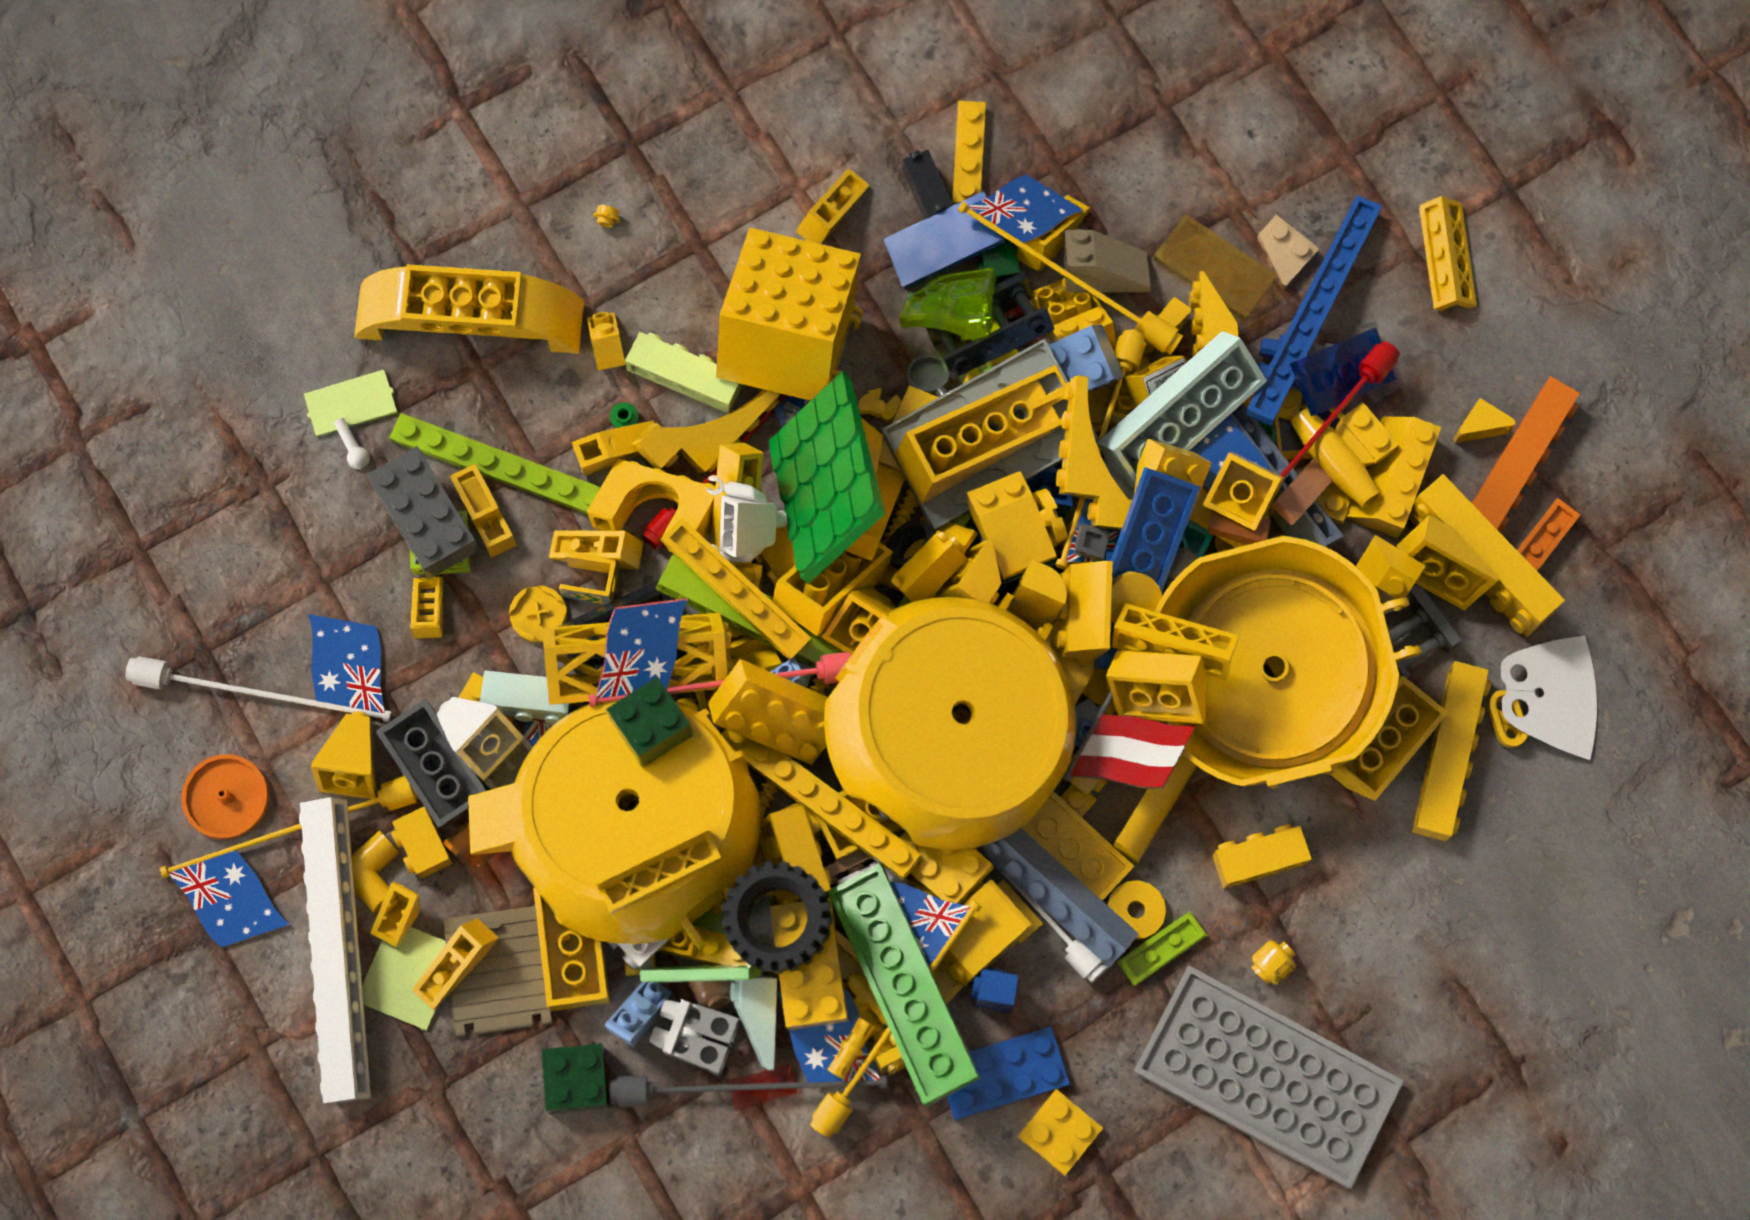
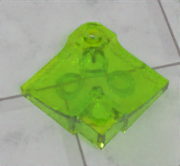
M994 267L944 275L930 281L923 289L917 292H909L899 316L901 328L926 327L942 329L960 335L961 340L971 339L975 341L982 337H989L993 326L992 302L996 281Z

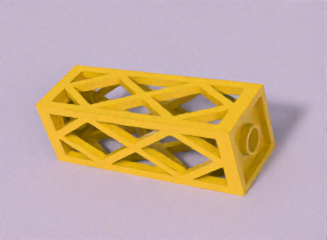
M720 612L682 616L679 625L677 648L688 653L675 661L671 676L683 677L678 681L670 678L668 688L725 680L733 669L732 660L730 659L731 637L728 631V623L722 622ZM610 622L543 628L549 705L589 701V695H596L598 688L591 684L600 682L604 665L599 669H594L583 664V662L595 654L605 657L607 630ZM593 636L601 638L596 641L588 640ZM692 642H702L697 647L688 644ZM571 653H581L574 659L566 656ZM696 657L705 660V662L687 664ZM558 661L566 664L558 669ZM573 669L583 672L581 674H567ZM719 687L707 688V689H699V690H692V691H684V692L716 690V689H718Z

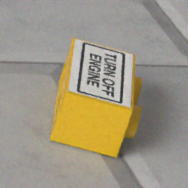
M1165 356L1124 377L1134 409L1186 364L1184 356Z

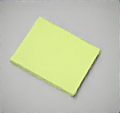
M412 927L409 928L397 947L382 940L362 984L363 1005L419 1027L420 1030L427 1031L436 1009L432 1010L412 989L445 947L446 941Z

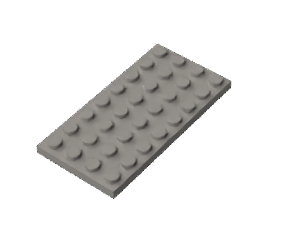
M1189 965L1133 1073L1347 1189H1351L1404 1081Z

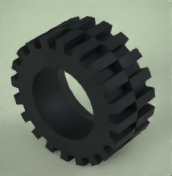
M770 861L764 862L763 867L757 868L755 865L749 868L750 873L744 877L740 874L735 879L737 884L734 888L729 887L726 893L728 896L727 903L723 902L722 911L724 919H722V925L727 935L725 936L729 944L746 963L764 972L768 970L773 971L774 974H783L785 970L793 972L799 970L798 967L803 964L807 966L813 962L812 958L817 953L820 955L824 949L823 944L825 940H829L831 934L829 930L830 924H832L831 906L823 888L812 874L809 875L798 865L796 867L790 866L789 862L780 861V864H773ZM775 890H785L796 894L803 900L807 909V923L803 933L796 941L784 947H769L760 943L753 937L749 926V916L754 903L762 895Z

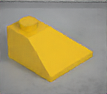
M1375 535L1356 567L1375 586L1380 600L1386 603L1406 597L1425 568V565Z

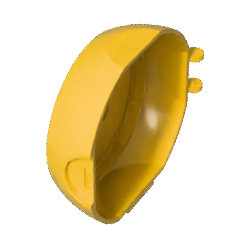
M1280 536L1198 558L1170 584L1154 611L1239 635V640L1231 659L1230 672L1227 679L1223 680L1207 675L1204 723L1163 721V723L1178 726L1196 725L1182 754L1205 772L1236 785L1254 786L1267 783L1268 787L1274 789L1278 788L1280 783L1321 773L1326 775L1334 774L1332 767L1354 760L1372 742L1390 712L1399 679L1397 662L1422 654L1421 646H1406L1404 650L1394 653L1384 616L1386 613L1402 610V607L1408 606V597L1381 604L1375 586L1350 561L1320 544L1289 536ZM1162 624L1154 626L1156 630L1161 632L1171 630L1169 626ZM1194 633L1183 634L1189 640L1199 639V636ZM1222 641L1212 643L1214 647L1227 650L1229 643ZM1271 657H1279L1285 663L1284 673L1279 677L1272 678L1264 672V664Z
M1010 593L1004 596L998 606L970 598L938 597L914 601L892 610L886 618L881 617L868 631L835 677L839 683L825 702L824 730L826 745L835 774L843 789L852 798L857 797L869 802L902 826L911 836V841L917 845L934 849L961 850L985 846L1008 837L1024 827L1039 811L1062 779L1070 764L1076 737V710L1071 685L1065 670L1056 654L1045 641L1053 625L1047 622L1043 627L1040 626L1036 632L1023 620L1006 611L1011 606L1010 602L1013 598ZM964 704L970 709L971 719L967 724H960L954 720L952 716L954 705Z
M619 700L596 703L594 707H590V704L574 710L549 728L536 742L517 774L514 782L517 784L512 801V827L516 840L512 846V855L515 863L562 924L581 935L616 944H643L672 938L685 929L694 944L701 950L706 946L705 941L702 940L703 936L699 931L695 930L691 923L722 899L728 900L726 893L729 887H735L737 884L735 879L740 874L743 877L748 874V869L751 868L758 850L762 821L761 801L758 790L749 776L750 773L745 755L741 750L735 752L715 728L712 716L707 709L698 712L675 701L690 723L693 736L642 768L611 723L606 708ZM627 794L635 795L640 800L638 806L632 811H623L618 808L619 800ZM704 819L722 860L628 907L610 914L592 874ZM704 842L694 847L691 857L703 860L712 856V853L707 843ZM672 858L666 861L663 871L675 874L681 871L684 861ZM660 864L653 868L658 869ZM646 871L639 874L635 885L644 888L653 885L656 874ZM661 876L659 881L665 879L666 877ZM617 885L607 890L612 904L624 899L628 888Z

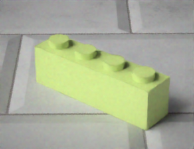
M639 332L625 360L627 371L726 413L731 412L744 385L716 378L717 364H715L713 359L702 354L699 357L691 354L687 348L680 344L670 345L663 342V339L654 333H648L647 335Z

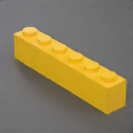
M1454 661L1448 669L1440 706L1449 713L1434 731L1412 833L1446 842L1452 834L1456 835L1460 825V818L1456 817L1458 806H1463L1467 792L1462 789L1464 779H1469L1473 762H1469L1470 752L1476 750L1479 735L1475 734L1476 725L1481 724L1485 712V707L1481 706L1483 696L1487 697L1491 685V680L1487 679L1488 669Z

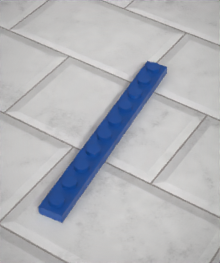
M1356 195L1264 375L1267 382L1255 392L1245 415L1270 426L1273 425L1381 212L1382 205Z

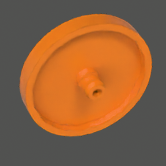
M232 754L210 757L200 762L185 780L181 794L183 812L189 823L197 831L209 838L232 840L242 837L251 832L261 822L267 811L269 788L266 779L252 762L243 757Z

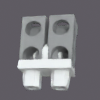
M665 1000L660 1011V1017L673 1021L671 1029L666 1031L655 1027L649 1040L650 1043L662 1049L663 1053L667 1056L721 1077L730 1053L728 1047L732 1048L741 1024L739 1018L692 1004L685 1000H681L680 1003ZM702 1037H705V1038L711 1039V1040H713V1041L719 1042L720 1044H717V1043L711 1042V1041H709V1040L703 1039Z

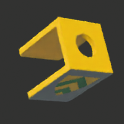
M566 552V560L569 567L609 573L606 591L560 584L559 591L562 598L598 605L612 602L619 573L616 560Z

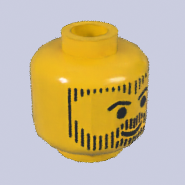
M1269 940L1253 954L1252 962L1254 965L1251 968L1267 985L1270 982L1278 985L1296 969V964L1292 959L1296 954L1284 941L1279 945L1277 942Z

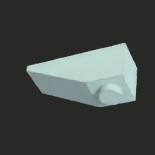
M760 976L750 980H735V983H731L730 999L734 1001V1007L761 1066L767 1070H774L777 978Z

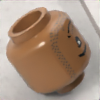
M730 980L690 981V988L697 1003L702 1007L718 1010L725 1007L731 1001Z

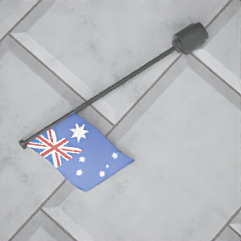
M844 989L848 1022L790 1030L794 1052L807 1082L654 1087L653 1081L648 1082L647 1075L618 1076L617 1080H610V1103L618 1104V1107L648 1106V1100H654V1094L847 1087L869 1055L866 1042L861 1050L863 1052L860 1057L857 1056L844 1080L827 1069L842 1047L840 1043L842 1040L845 1041L859 1017V1012L852 996L847 989ZM777 992V997L783 1007L782 994ZM873 1062L870 1063L855 1085H881V1088H887L886 1076H880L879 1078Z

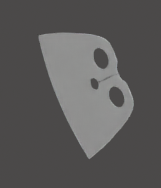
M1585 635L1546 642L1519 650L1507 656L1501 663V679L1506 685V694L1502 698L1504 718L1517 729L1540 741L1590 760L1596 731L1597 693L1592 659ZM1520 664L1526 668L1528 675L1525 681L1517 682L1512 678L1510 671L1513 665ZM1536 688L1543 689V697L1539 698L1535 695ZM1516 699L1524 700L1529 708L1528 714L1524 717L1516 716L1511 708L1513 701Z

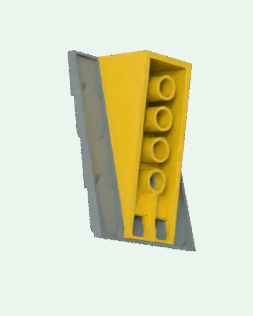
M1045 339L881 430V434H883V438L898 467L901 469L927 522L935 531L970 513L968 510L967 492L1021 471L1025 481L1062 461L1063 458L1059 457V446L1061 440L1065 438V429L1062 428V416L1068 407V400L1064 398L1065 386L1068 380ZM1092 427L1094 438L1097 442L1099 438Z

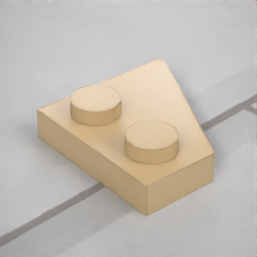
M1278 215L1274 216L1257 237L1262 249L1267 253V260L1271 268H1274L1280 280L1279 285L1283 290L1288 287L1319 251L1316 245Z

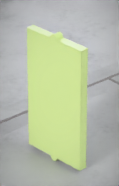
M384 369L304 393L309 411L307 417L312 421L316 437L337 432L338 430L334 422L341 418L345 419L350 428L398 412L392 396L394 390L389 386Z

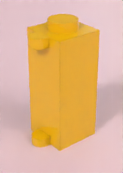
M938 531L889 580L911 602L929 599L968 560L960 551L964 546L952 534L947 538L941 531Z

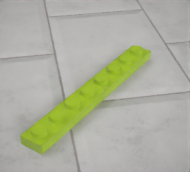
M400 413L389 437L391 442L410 449L418 446L421 453L463 469L476 464L482 476L587 514L588 508L601 488Z

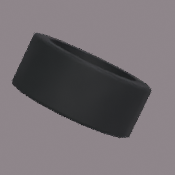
M922 520L910 521L900 526L887 542L886 547L893 551L890 563L899 570L912 557L904 558L907 549L920 539H925L924 545L937 532L926 521Z

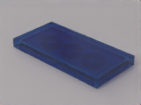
M1376 327L1289 363L1311 416L1340 405L1362 379L1359 364L1376 344L1382 342ZM1392 369L1381 383L1366 382L1352 399L1397 380L1394 370Z

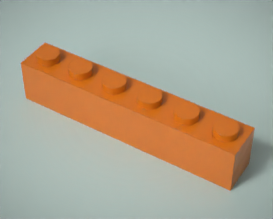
M1552 376L1548 378L1472 501V504L1500 533L1510 520L1506 516L1510 508L1515 510L1524 495L1520 494L1521 489L1524 485L1529 487L1538 472L1534 471L1535 466L1538 462L1543 465L1552 451L1548 448L1551 440L1557 442L1566 428L1561 425L1565 417L1571 419L1579 406L1575 401L1580 393Z

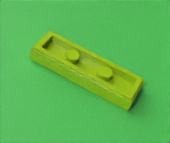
M1189 911L1118 960L1117 964L1135 987L1204 939L1207 934Z

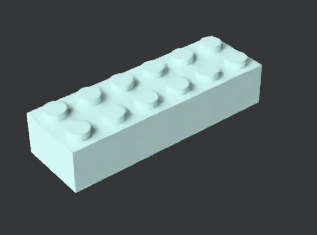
M1222 331L1097 442V445L1124 485L1135 490L1137 465L1148 438L1185 450H1191L1267 380L1241 338Z

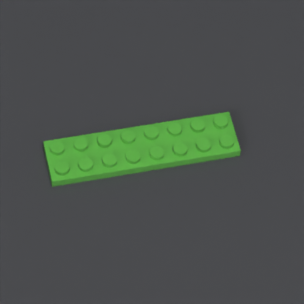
M879 863L832 888L828 894L923 1105L927 1107L981 1079L884 867Z

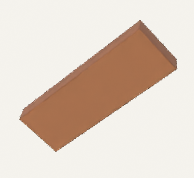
M1313 459L1272 503L1271 507L1292 526L1332 480Z

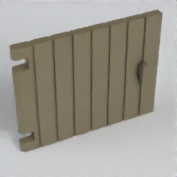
M535 906L443 919L446 944L461 925L476 918L480 919L499 937L485 957L451 992L456 1037L466 1036L465 1025L474 1024L475 1035L533 1027L532 1016L541 1015L542 1025L552 1024L551 1011L546 1003Z

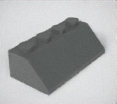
M426 699L376 731L439 829L468 818V796L488 791L478 775L452 749L436 715V711Z

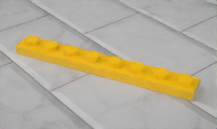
M727 729L721 734L735 752L741 750L749 767L796 802L803 805V807L900 879L904 880L922 858L918 851L786 754Z

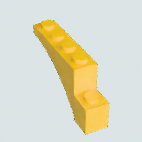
M1076 375L1065 386L1064 398L1068 400V407L1062 416V428L1065 429V438L1061 440L1059 446V457L1063 459L1062 469H1058L1056 486L1060 487L1059 494L1093 498V502L1089 503L1087 518L1091 520V526L1121 531L1132 500L1128 499L1121 491L1100 455L1089 416L1088 377Z
M762 389L754 398L738 409L718 419L699 425L668 428L661 427L658 423L651 424L631 445L654 468L670 467L678 459L679 456L676 454L678 452L698 473L706 471L710 473L718 466L720 445L740 443L739 437L744 431L750 432L760 422L758 417L764 411H771L778 404L779 400L777 397L781 393Z

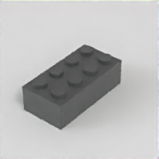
M418 446L367 474L372 488L428 580L479 551L475 539Z

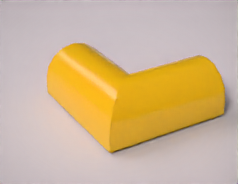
M380 830L351 855L354 893L373 914L380 910L389 889V885L380 877L378 872L400 854Z

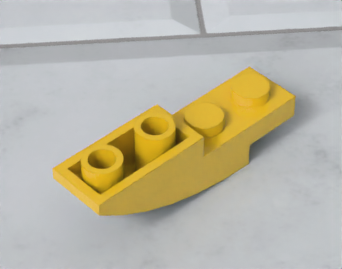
M696 926L693 927L697 932L701 933L703 936L702 940L705 941L706 945L701 950L694 944L685 929L670 938L658 950L662 953L711 965H749L729 944L725 936L727 934L703 930Z

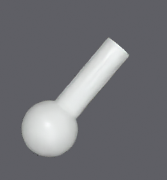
M344 418L335 421L334 424L349 451L347 454L348 464L354 469L365 468L370 461L368 451L358 446Z

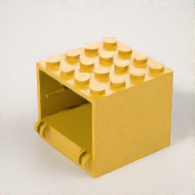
M749 227L719 315L716 378L810 401L816 398V395L829 382L834 381V378L840 373L837 369L851 323H855L854 329L860 326L863 310L855 305L861 254Z

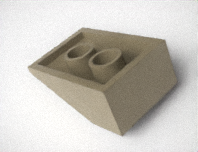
M1065 230L1063 249L1064 270L1099 292H1151L1146 251L1094 230ZM1065 277L1066 292H1088Z

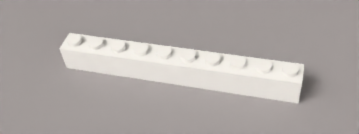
M329 797L300 803L301 813L299 821L302 826L304 882L307 886L308 901L306 903V910L309 915L310 925L308 938L312 951L311 971L314 976L315 989L313 1000L316 1005L317 1015L315 1028L319 1041L318 1062L321 1066L322 1079L320 1091L323 1096V1103H343L370 1099L371 1093L347 800Z

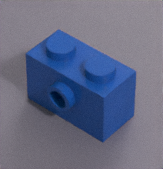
M982 969L980 977H974L971 999H976L975 1007L1011 1013L1014 1006L1018 975L1008 974L1001 969Z

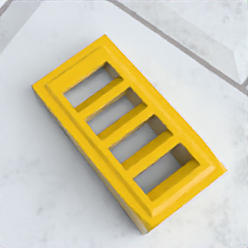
M427 577L413 578L410 629L413 637L416 639L441 638L443 636L442 577H432L429 580ZM435 589V592L420 593V590ZM420 601H435V603L420 604ZM434 612V615H420V613Z

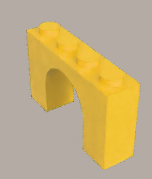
M617 459L588 508L587 514L594 529L621 531L631 512L639 504L653 498H667L676 502L678 509L663 536L682 517L706 539L712 526L715 495H711L707 491V488L715 489L716 486L710 483H699L686 476L672 475L659 468L645 467L635 461L628 462Z

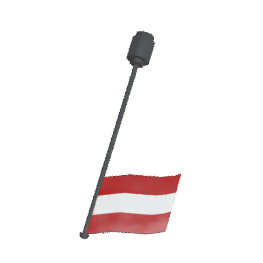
M1178 548L1164 586L1165 591L1184 569L1198 559L1193 552L1185 548ZM1110 690L1062 778L1065 781H1071L1073 777L1096 778L1138 788H1164L1196 725L1178 726L1134 716L1104 715L1113 699Z

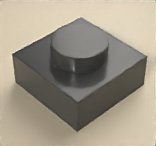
M1082 523L1078 528L1073 554L1102 561L1105 556L1110 532Z

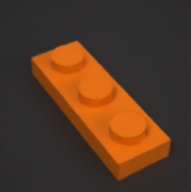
M1557 498L1517 551L1538 571L1581 514Z

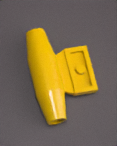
M1361 403L1340 419L1335 430L1329 426L1308 450V453L1338 488L1362 508H1365L1372 504L1381 494L1365 466L1378 464L1399 448V444L1364 403ZM1309 408L1301 410L1291 420V424L1304 446L1325 422Z

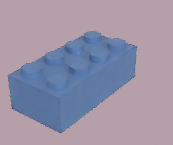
M1102 324L1091 325L1049 345L1068 382L1076 375L1088 377V393L1124 377Z

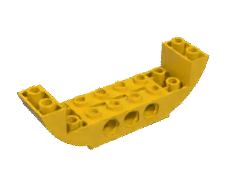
M407 264V267L382 270L364 279L360 286L354 338L383 341L384 329L548 340L551 352L579 354L584 300L563 286L537 277L524 275L521 272Z

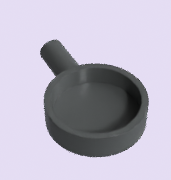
M923 355L914 359L907 370L908 385L937 397L948 393L946 388L950 382V373L944 360L935 355Z

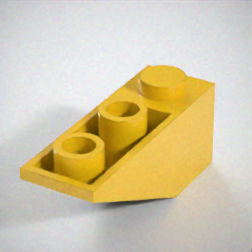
M654 420L597 432L573 441V450L583 476L585 477L614 466L617 459L627 461L641 456L631 444L651 424H655Z

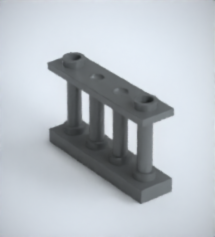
M1416 583L1406 596L1414 610V615L1389 631L1391 643H1394L1420 624L1422 626L1426 625L1432 634L1431 639L1420 645L1422 654L1397 662L1399 679L1402 675L1408 679L1411 674L1407 668L1435 649L1443 648L1446 653H1449L1462 641L1424 589Z

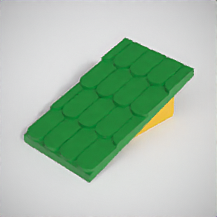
M843 370L834 378V381L829 382L816 395V398L807 403L797 413V416H794L779 430V433H776L769 440L773 471L777 474L780 500L784 502L788 537L793 544L796 569L800 572V578L808 584L886 514L876 478L883 434L861 418L851 378Z

